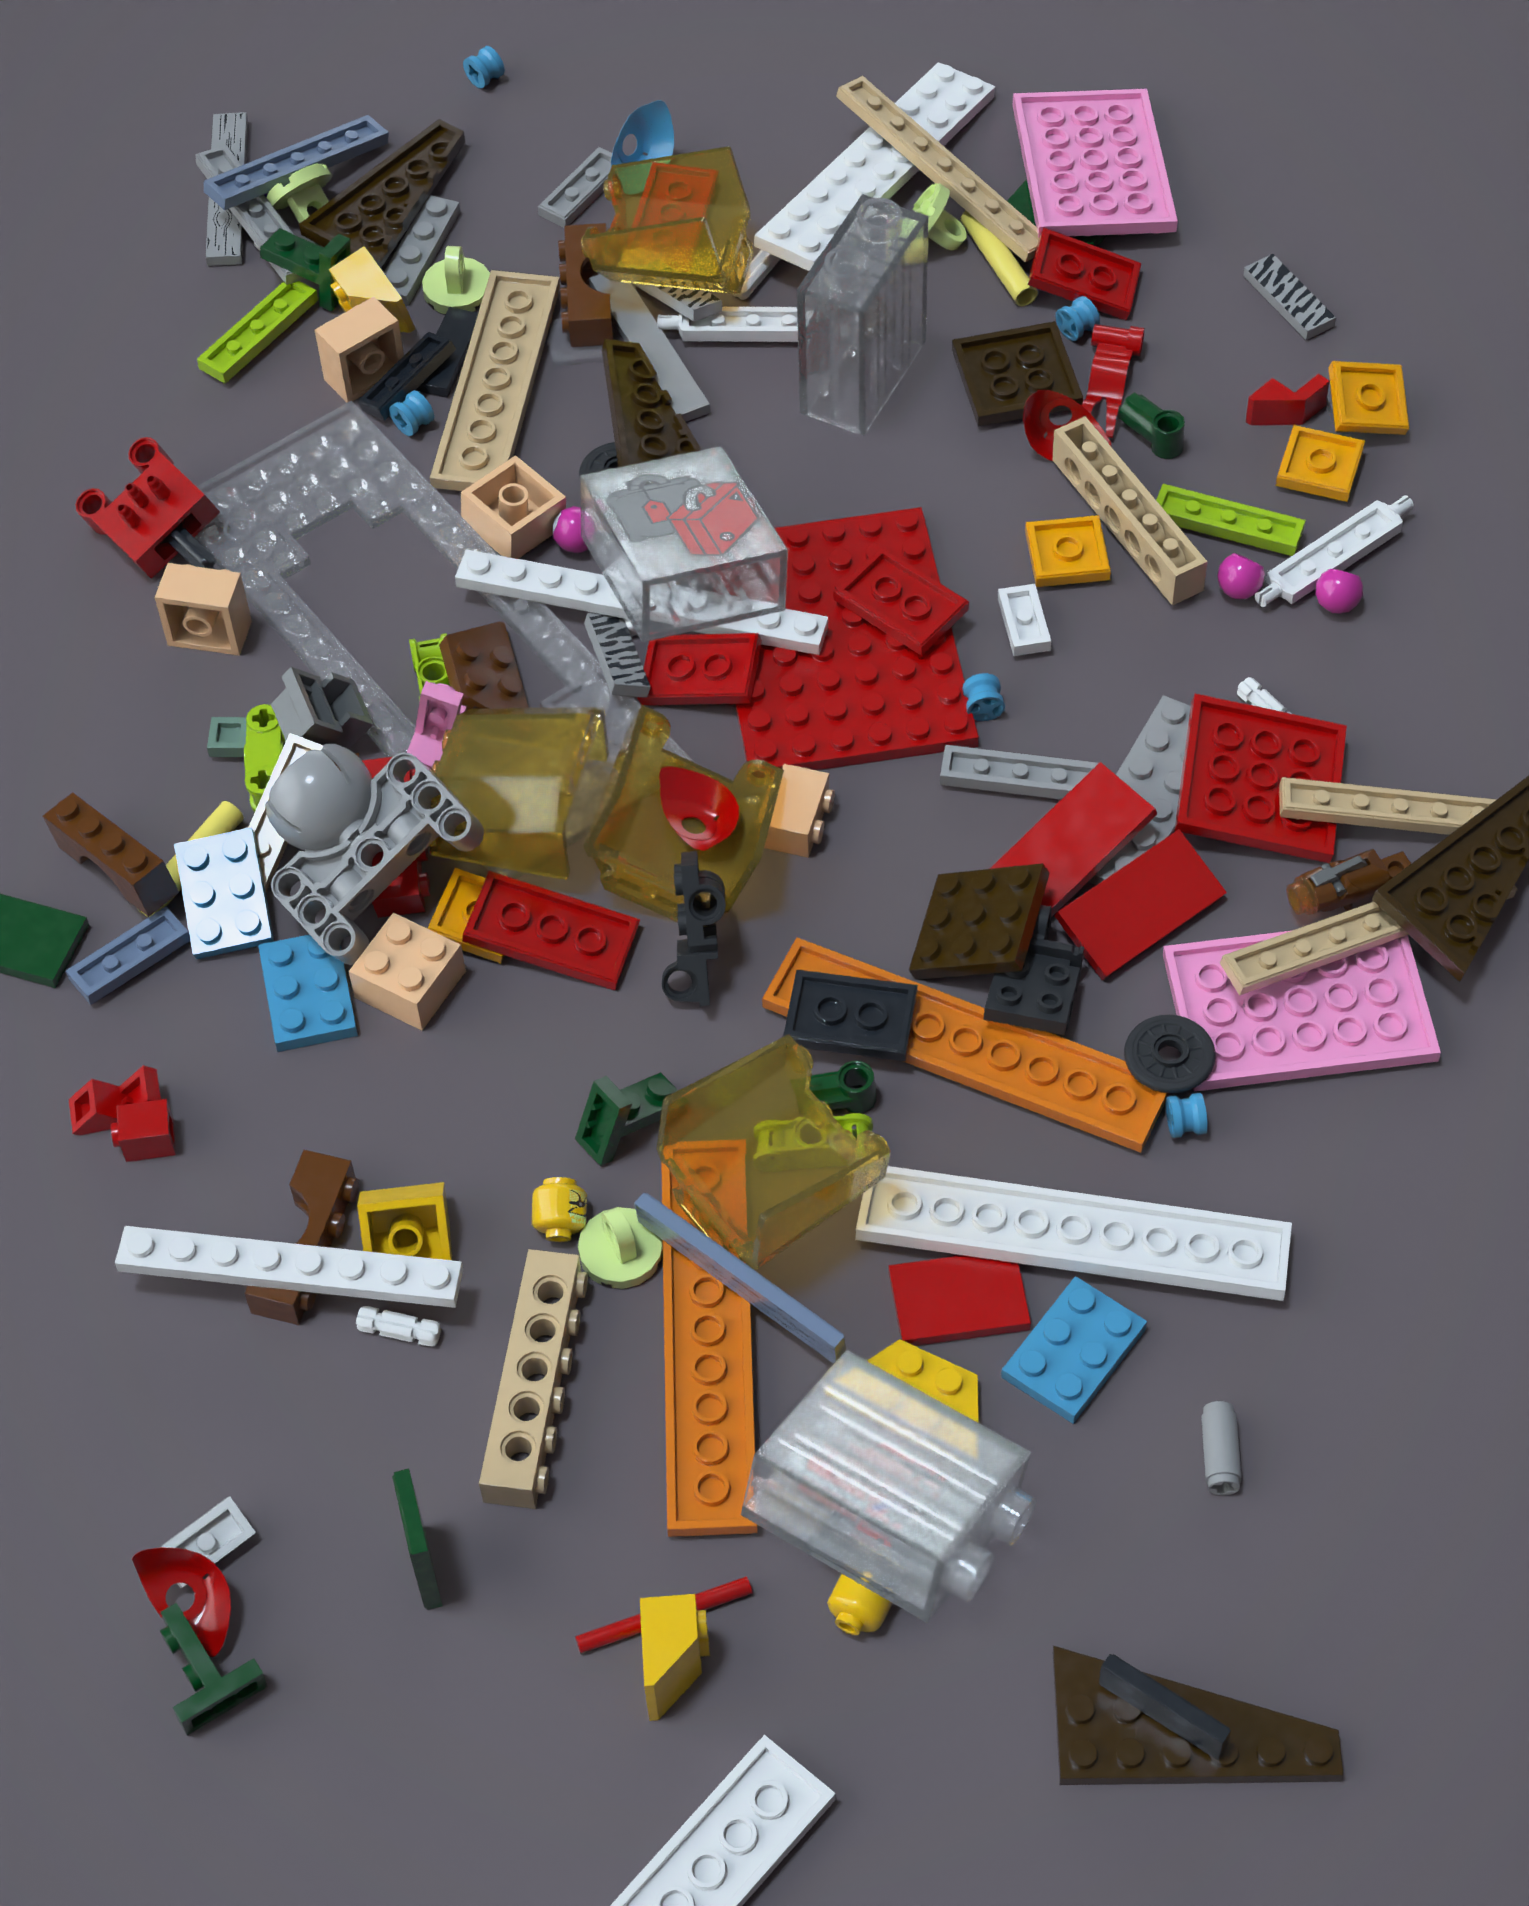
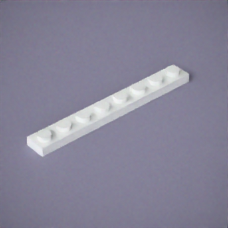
M133 1226L124 1227L115 1260L118 1272L456 1308L463 1274L461 1261Z

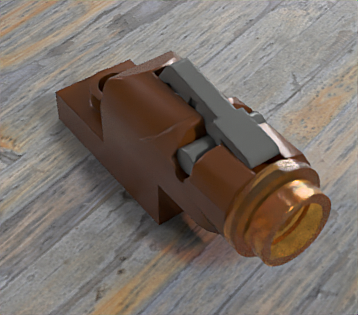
M1370 849L1344 860L1323 864L1321 867L1301 874L1294 879L1293 883L1287 885V897L1292 909L1298 915L1304 913L1312 915L1320 911L1328 912L1340 907H1344L1346 911L1374 902L1372 897L1375 891L1408 867L1411 862L1403 851L1380 859L1376 851Z

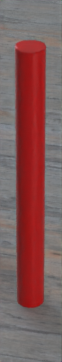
M747 1576L695 1594L697 1610H707L752 1594V1588ZM637 1614L575 1636L580 1654L641 1633V1616Z

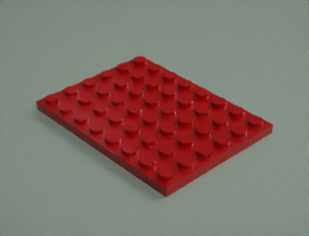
M922 507L748 531L724 556H706L712 591L715 596L828 616V629L819 655L761 644L750 704H735L750 780L780 776L784 764L811 770H823L944 752L945 745L969 748L978 747L979 737L973 713L968 714L966 710L968 698L963 695L962 687L965 681L952 628L944 633L921 656L834 600L833 591L880 547L885 548L940 583ZM725 534L722 537L724 539H731L732 535Z

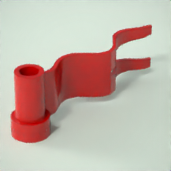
M1097 324L1093 328L1091 346H1097V350L1092 362L1086 399L1083 400L1082 406L1092 413L1096 404H1099L1102 399L1106 400V435L1109 438H1113L1116 418L1122 404L1128 367L1132 355L1140 357L1142 352L1145 328L1130 326V329Z

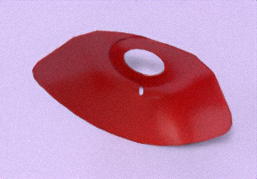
M1038 390L1027 399L1023 414L1025 434L1030 446L1037 454L1047 460L1053 461L1054 430L1085 416L1112 447L1110 439L1092 414L1072 398L1051 390ZM1054 407H1068L1072 412L1070 421L1063 425L1053 424L1049 419V413Z
M673 766L661 768L659 781L663 812L675 832L693 849L706 851L731 835L739 819V805L735 796L725 785L716 779L692 770ZM686 818H696L704 823L706 830L700 834L690 833L683 828L682 821Z
M152 1548L142 1550L133 1555L132 1561L143 1588L162 1619L161 1611L168 1608L166 1593L172 1585L185 1583L193 1589L195 1596L193 1605L184 1611L183 1614L208 1656L215 1657L223 1647L231 1614L230 1589L221 1570L204 1555L182 1548ZM209 1574L206 1579H203V1576Z

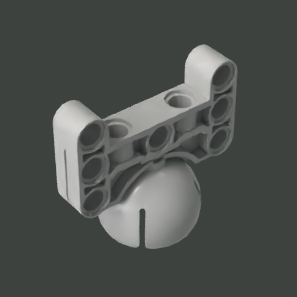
M325 744L322 746L321 751L310 750L290 764L271 787L269 792L270 800L265 803L268 820L279 836L290 845L304 850L299 851L273 876L271 888L274 896L325 952L349 965H354L369 945L367 936L353 920L439 835L460 851L475 849L480 845L484 837L483 825L429 767L412 754L405 752L393 756L387 765L372 778L365 764L351 750L337 744ZM415 768L416 771L413 778L408 782H404L405 774ZM441 795L440 803L435 808L429 809L432 798ZM466 821L465 831L461 835L455 836L456 827ZM383 851L381 862L376 866H372L374 856ZM301 881L299 891L291 896L292 886L296 882ZM326 908L325 917L319 923H315L318 911ZM351 935L349 946L340 951L341 941L346 936Z

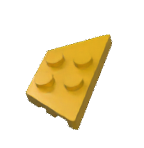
M899 1339L825 1389V1401L973 1470L977 1469L979 1464L977 1374Z

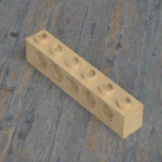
M1085 416L1054 430L1052 458L1054 463L1096 514L1099 515L1101 520L1171 605L1204 591L1207 560Z
M528 1249L479 1481L483 1503L536 1509L538 1494L546 1493L549 1480V1467H544L546 1454L554 1453L557 1439V1427H552L554 1414H561L564 1406L565 1388L560 1387L562 1374L569 1375L572 1365L573 1351L571 1348H568L570 1335L577 1336L580 1324V1310H575L578 1297L584 1298L587 1290L588 1274L587 1272H581L579 1255ZM551 1297L560 1299L553 1304L544 1303L546 1299ZM543 1335H549L553 1337L551 1340L547 1342L535 1341L538 1337ZM533 1374L545 1375L539 1381L527 1380ZM525 1413L537 1414L534 1419L529 1421L519 1419ZM519 1452H525L530 1454L526 1459L522 1461H514L510 1459L514 1454Z

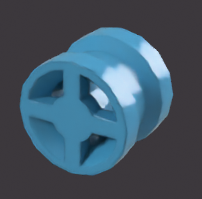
M490 46L483 47L479 50L477 56L471 55L463 61V68L468 79L474 86L480 89L487 86L491 78L497 79L504 75L505 72L502 59Z
M1084 296L1076 298L1072 302V306H1063L1058 309L1055 315L1059 330L1071 341L1078 340L1083 336L1085 330L1092 331L1095 324H1100L1099 313L1095 305Z
M415 390L406 395L405 401L402 403L396 402L389 408L394 424L407 436L414 435L418 432L421 424L427 425L435 418L434 411L428 400Z
M982 673L974 675L964 682L962 687L963 695L968 698L966 710L968 714L973 713L974 720L989 721L1003 713L1005 703L1002 695H1000L1001 684L998 677L993 674Z
M1193 1093L1187 1099H1179L1177 1096L1166 1098L1167 1123L1172 1138L1182 1137L1185 1132L1193 1131L1197 1135L1207 1133V1112L1201 1093Z

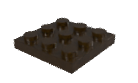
M1055 321L952 340V352L978 427L1023 419L1024 406L1027 399L1038 390H1051L1072 398L1080 405L1083 404L1081 389ZM1057 406L1054 407L1050 411V413L1067 411L1070 409L1066 406Z
M1041 863L938 874L909 967V972L912 976L919 980L1022 971L1050 874L1045 865Z

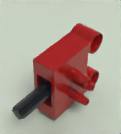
M140 438L130 447L128 453L129 460L141 475L132 483H128L125 486V490L113 502L103 491L97 488L85 490L77 498L75 504L76 511L96 533L107 535L151 579L178 553L193 566L215 569V556L195 536L220 511L198 487L174 466L170 456L153 438Z

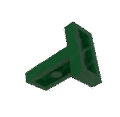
M279 228L260 247V258L318 284L320 307L332 311L339 304V299L330 286L335 281L329 269L350 256V238L338 233L323 248Z
M661 1072L621 1090L607 1076L593 1081L575 1140L602 1166L613 1161L621 1137L682 1111L686 1098Z
M177 1602L161 1611L166 1627L161 1629L160 1633L172 1654L178 1651L182 1652L188 1662V1665L184 1666L182 1670L193 1690L197 1692L173 1707L175 1715L187 1736L268 1687L264 1674L254 1658L221 1677Z

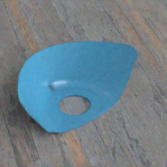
M657 100L637 108L629 115L616 139L611 157L612 175L620 187L627 193L633 194L644 190L653 161L670 163L674 149V129L672 118L665 102ZM633 134L637 139V146L634 153L627 156L623 152V141L627 135Z

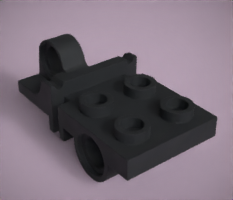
M697 851L681 852V864H674V884L676 896L684 895V903L677 904L679 936L687 935L688 939L677 940V961L667 966L664 970L661 982L662 990L671 1000L700 1002V1006L710 1005L707 959L718 958L715 922L723 916L725 911V886L720 876L708 870L699 871ZM701 892L711 893L710 901L702 902V898L698 894ZM676 971H684L689 974L692 983L684 991H675L668 984L669 976Z
M1040 906L1022 971L994 973L984 1009L983 1020L1065 1035V1031L1068 1030L1075 992H1077L1080 980L1084 947H1075V945L1047 940L1050 930L1051 906Z

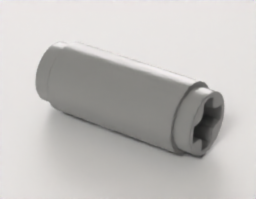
M1215 1401L1203 1407V1414L1201 1416L1205 1480L1208 1490L1212 1494L1231 1495L1239 1491L1242 1480L1237 1414L1234 1412V1406L1231 1403Z

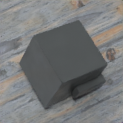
M290 667L282 675L286 689L271 703L286 741L291 733L321 745L337 744L350 749L373 725L355 681L333 672L321 681L320 676Z

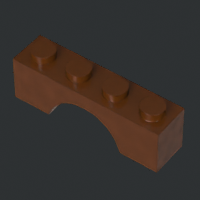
M606 223L564 226L565 240H558L560 262L566 261V264H559L561 285H567L565 288H560L562 309H568L567 312H561L563 333H570L571 347L601 346L605 339L613 340L610 294L596 291L590 288L588 284L589 278L609 271Z
M73 792L42 816L60 849L80 864L88 858L96 863L114 882L125 899L148 917L179 893L161 858Z
M304 1149L289 1186L295 1206L309 1217V1221L304 1234L295 1244L331 1247L333 1239H338L343 1232L345 1225L344 1212L348 1202L353 1203L357 1197L359 1179L355 1177L351 1160ZM247 1286L244 1293L251 1314L295 1325H300L304 1312H309L312 1309L316 1298V1293L257 1286Z

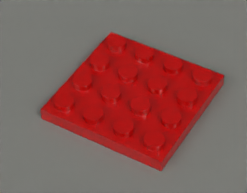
M1195 693L1191 701L1174 831L1180 829L1183 833L1330 863L1334 855L1337 823L1280 817L1279 784L1282 777L1341 783L1347 725Z

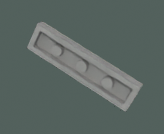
M430 195L412 221L383 272L402 297L405 306H409L426 271L430 268L460 214L459 202Z
M945 745L940 785L1062 799L1098 763Z

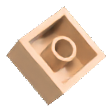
M375 297L356 305L349 311L315 329L324 380L347 404L363 396L404 356L399 322Z
M516 455L461 492V522L501 556L519 559L552 536L554 519L562 510L566 509V496Z
M167 563L155 595L167 645L240 656L252 623L241 573L226 569L217 570L189 564Z
M392 913L349 970V976L356 999L423 1031L462 978L466 969L461 944L398 914Z

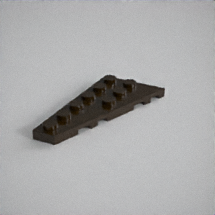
M438 119L299 224L301 235L325 247L339 233L350 238V255L365 246L381 268L464 145V131Z
M605 339L602 346V356L621 489H627V481L643 474H659L668 479L683 476L698 479L701 484L720 482L716 473L709 471L702 459L704 453L681 413L676 414L671 406L672 398L668 391L662 390L655 379L657 372L640 343ZM648 481V482L645 483V485H646V484H651V483H654V482H653V481ZM704 486L690 489L685 496V503L688 509L699 508L696 503L697 492H704L706 496L714 495L712 490Z
M1529 776L1378 888L1372 897V900L1459 982L1462 980L1529 860Z
M1053 1646L1059 1785L1342 1781L1343 1767L1339 1730L1143 1672L1230 1728L1231 1732L1227 1748L1220 1759L1216 1760L1101 1686L1099 1678L1104 1660Z

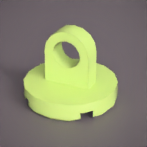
M316 163L291 174L289 177L291 183L283 187L282 183H277L268 192L266 198L275 210L290 206L296 219L301 223L309 217L307 212L308 206L320 209L329 202L322 187L331 180L332 174L326 164Z
M940 183L930 185L913 205L914 208L912 210H914L913 213L915 214L913 219L911 220L907 217L904 220L899 231V240L912 248L925 236H928L940 246L948 250H956L967 238V233L961 222L944 210L950 190Z
M447 246L445 259L431 266L423 277L424 299L427 303L434 306V310L442 314H446L449 307L471 312L476 311L475 307L482 303L490 272L484 264L471 258H465L461 246Z
M616 1207L602 1211L588 1221L580 1233L578 1252L583 1270L587 1272L593 1281L599 1284L603 1282L612 1285V1288L625 1289L640 1285L653 1276L663 1255V1240L638 1222L636 1209Z

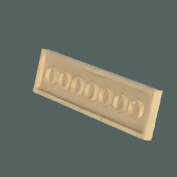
M491 270L430 475L431 488L463 491L514 456L560 291L559 277Z

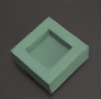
M211 717L207 743L209 757H244L246 717Z

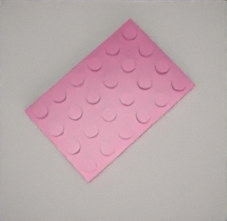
M1147 89L1013 93L1012 105L1038 238L1043 228L1066 236L1159 234L1177 231V215Z
M1290 931L1168 945L1163 948V959L1176 1015L1188 1018L1203 1027L1211 1037L1215 1047L1216 1059L1213 1070L1203 1083L1194 1088V1091L1439 1061L1441 1051L1408 935L1240 996L1220 965L1222 956Z

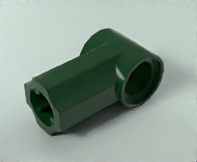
M1134 392L1125 398L1118 412L1119 419L1150 441L1151 450L1156 456L1164 459L1179 456L1184 448V417L1175 410H1162L1142 394L1138 395Z
M862 1061L847 1062L840 1067L839 1071L793 1078L798 1115L842 1108L851 1113H864L873 1108L877 1101L874 1072L867 1063ZM856 1085H862V1086H863L862 1088H859V1089H851V1087L856 1086Z

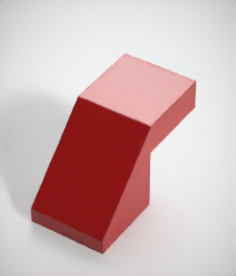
M1318 373L1300 389L1293 392L1276 379L1271 378L1249 396L1245 422L1249 425H1303L1326 406L1330 381Z
M143 1065L120 1086L96 1079L88 1081L68 1099L72 1133L80 1136L111 1130V1123L117 1122V1105L161 1100L157 1069Z

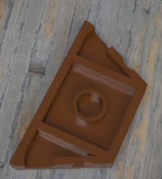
M498 621L446 635L439 644L450 686L455 691L463 693L461 705L466 706V710L479 714L484 720L495 726H498L501 721L519 730L518 738L520 740L529 742L536 731L505 622Z

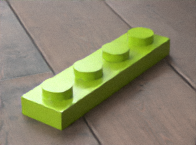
M301 281L288 285L284 282L281 283L197 358L199 369L226 384L318 301L317 290Z
M1162 484L1156 499L1178 527L1290 556L1296 553L1305 528L1306 520L1167 484Z

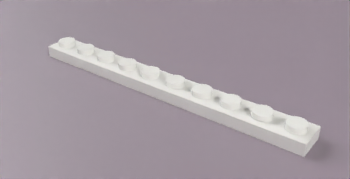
M467 549L455 575L456 587L705 634L759 633L762 640L761 644L817 655L820 654L828 629V616Z

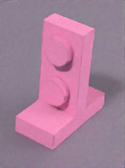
M426 681L420 695L415 732L407 753L419 759L437 777H441L465 716L466 706L461 705L463 693L455 691L454 688L446 684H434Z

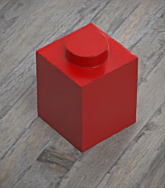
M167 1099L117 1105V1122L111 1123V1136L114 1147H121L126 1162L176 1155L174 1119Z

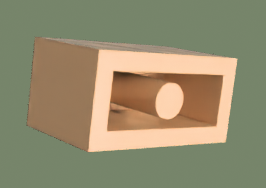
M788 764L783 765L762 824L763 848L809 858L813 843L819 844L822 839L824 821L821 820L824 812L830 813L834 803L835 791L829 789V773Z

